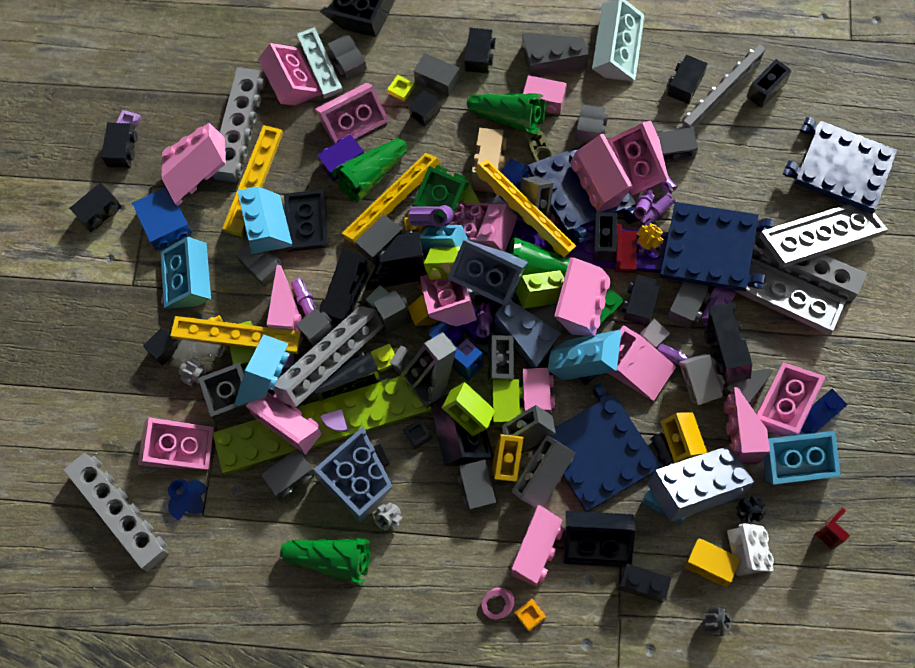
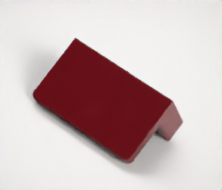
M617 224L614 272L636 273L637 231H622V224Z
M844 506L831 515L815 533L831 550L844 543L851 536L836 523L847 511Z

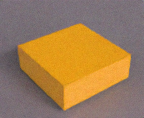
M533 599L514 612L527 632L546 618Z

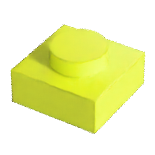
M397 75L387 91L388 94L405 102L415 86L413 82Z
M390 344L371 351L379 373L392 368L389 362L395 353Z

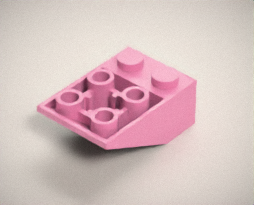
M459 202L452 221L447 223V225H462L469 241L505 252L518 217L506 204Z
M623 325L620 330L621 339L617 371L609 372L608 374L654 402L676 366L642 336Z
M734 387L727 400L724 401V413L728 414L729 420L726 423V432L731 437V444L729 446L741 463L761 462L770 452L767 429L738 387Z

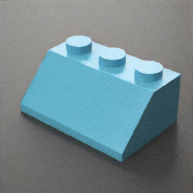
M260 187L237 190L251 254L291 247L292 242L280 195Z
M186 237L161 251L164 308L194 307L211 299L207 243Z
M616 330L596 334L595 336L564 341L550 351L548 371L561 380L617 371L621 331Z
M263 334L244 372L235 405L240 406L264 398L269 389H274L289 355L286 352L288 343Z
M835 431L768 439L770 452L763 459L767 482L781 484L841 476Z

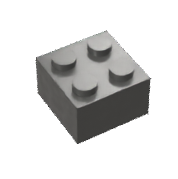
M240 363L198 378L210 416L216 424L250 412L246 407L248 403L240 406L235 405L245 372Z

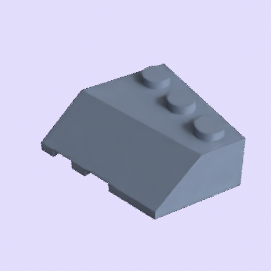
M361 427L314 469L315 478L359 524L376 510L392 489V484L375 453L372 443L368 439L364 427Z

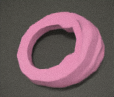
M494 588L487 592L482 599L481 605L484 614L494 620L508 616L514 606L512 592L505 588ZM501 595L505 599L506 605L501 613L493 614L487 608V601L492 596Z

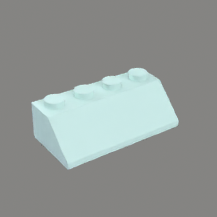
M609 0L602 3L592 69L604 78L633 82L636 78L644 15L628 1Z

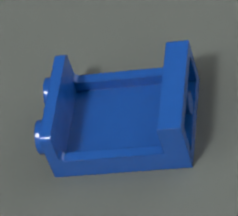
M166 187L132 203L155 250L166 248L170 243L182 240L192 234V230L180 207L174 203Z
M447 323L435 324L429 332V339L431 340L442 332L445 333L448 330ZM455 347L457 350L452 368L469 381L483 367L482 352L475 347L466 356Z

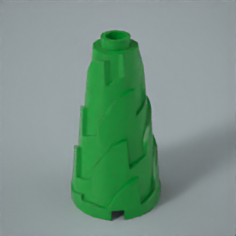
M539 93L473 94L467 100V108L471 113L481 115L497 123L529 134H537L541 129L537 127V124H543L546 103L545 99H540L543 95Z
M395 138L386 144L373 148L358 157L338 165L333 169L334 178L339 176L340 180L336 183L340 190L351 201L354 199L355 202L362 200L407 153V144L404 140Z
M512 238L507 253L528 262L522 275L561 271L565 278L570 259L562 257L560 254L542 249L538 245L520 240L519 238Z
M357 538V540L321 539L316 541L292 539V541H287L281 545L280 557H283L287 564L303 567L338 580L352 582L355 585H362L365 579L360 577L361 574L367 575L371 547L365 546V544L370 543L369 540Z

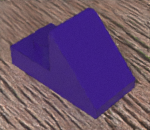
M476 320L457 327L452 325L444 334L453 344H458L463 339L464 333L476 342Z

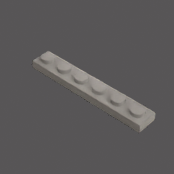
M759 44L754 50L751 49L746 54L745 60L743 62L739 61L734 66L733 72L730 75L726 74L721 79L720 85L717 88L714 86L709 91L708 97L705 100L701 99L696 104L695 110L692 113L688 112L683 117L682 127H693L694 129L762 60L766 48Z

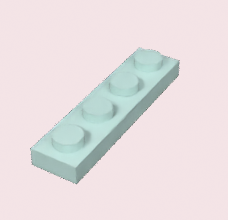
M315 27L297 33L324 98L343 92Z

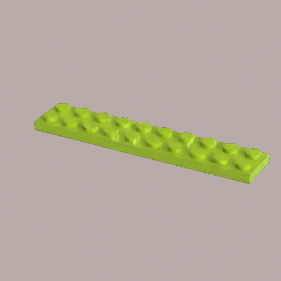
M401 376L326 398L323 401H316L296 407L302 412L301 416L306 420L311 418L319 424L318 428L321 436L311 449L351 437L361 427H364L365 431L368 432L432 412L431 406L426 408ZM342 409L348 432H337L330 429L324 424L321 415ZM258 420L213 432L221 470L224 475L286 457L296 450L294 446Z

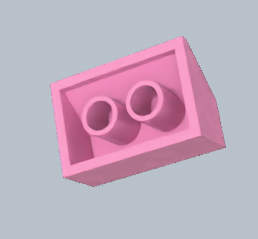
M270 43L258 58L280 104L296 106L322 94L319 84L300 48Z
M365 83L315 109L323 127L334 144L339 139L350 134L356 139L389 122L373 85Z
M605 135L597 136L574 154L571 160L572 169L577 173L582 188L586 190L590 197V202L597 212L619 206L632 187V184Z
M570 258L554 316L572 335L595 336L596 330L600 326L601 311L605 306V295L610 287V278L605 271L582 260Z
M428 274L420 276L429 317L456 327L477 320L468 288L449 279L429 280Z
M783 362L757 414L766 427L767 432L778 436L798 435L826 377Z
M267 392L266 397L249 402L246 405L256 420L296 449L298 448L305 455L321 436L317 422L311 418H308V420L303 418L300 410L294 406L289 408L279 401L276 394L272 396Z
M540 505L536 509L511 572V576L536 587L539 581L543 583L548 571L544 568L547 560L552 561L556 551L553 548L556 539L560 541L565 529L561 527L562 519Z

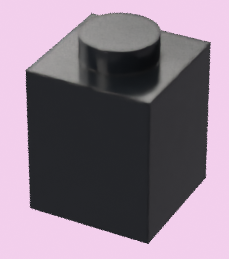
M425 90L409 105L410 117L424 127L440 112L439 99L434 94H429Z
M163 329L158 330L143 345L145 350L162 366L181 349L176 343L178 339H172L171 332L166 333Z

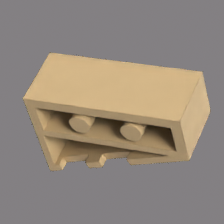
M479 129L477 152L474 157L475 166L472 168L473 191L495 193L487 182L479 178L478 173L474 169L485 160L492 163L499 171L500 168H504L505 156H502V150H506L507 146L504 130Z

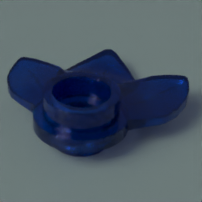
M176 479L171 482L168 487V494L171 497L168 503V510L172 517L180 520L186 511L191 514H201L204 510V503L200 495L206 492V485L199 480L187 482L183 479ZM179 487H183L181 494L176 492Z

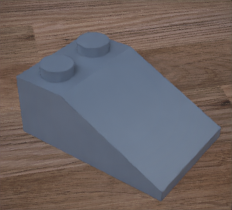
M464 239L447 279L507 306L515 293L528 262L507 252Z

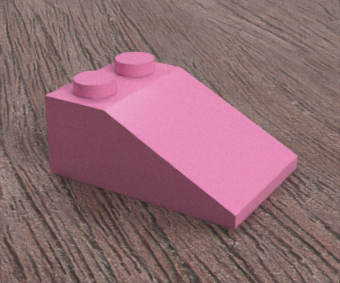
M651 121L641 123L608 139L609 145L632 184L630 188L631 195H635L668 180L660 141Z
M277 265L267 326L268 328L299 331L296 324L301 321V314H299L282 266Z
M148 418L143 425L138 465L159 468L209 470L214 427Z

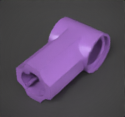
M446 205L439 207H410L409 221L411 225L442 227L453 219L454 214L452 209ZM439 211L444 214V216H445V220H444V221L439 218V216H438V212H439Z
M715 287L700 320L708 326L709 306L731 303L736 292L730 289Z

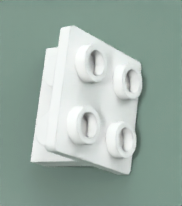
M740 524L739 528L727 530L731 552L740 558L736 569L737 576L761 571H773L772 565L774 560L769 552L767 543L769 538L763 526Z

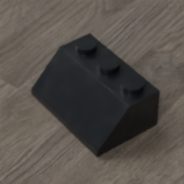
M363 352L354 356L355 359L343 363L315 389L319 401L381 381L372 354Z
M448 394L430 404L445 466H462L493 458L487 430L472 436L442 409Z
M566 511L564 564L625 567L626 564L632 565L635 540L634 514Z

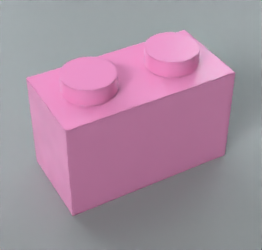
M528 76L523 94H542L543 97L540 99H545L546 112L561 114L567 83Z
M548 368L523 369L524 412L537 405L551 414V409L555 408L554 395L550 396V388H554L553 375H549Z

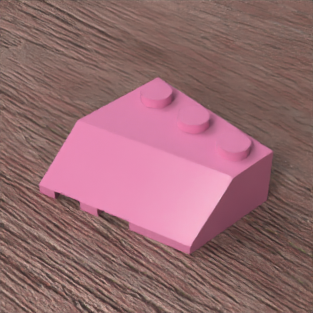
M208 123L203 127L197 128L195 132L187 137L181 138L176 144L164 149L162 152V180L177 206L183 202L181 199L188 192L192 194L197 190L196 186L201 180H208L226 164L225 138Z

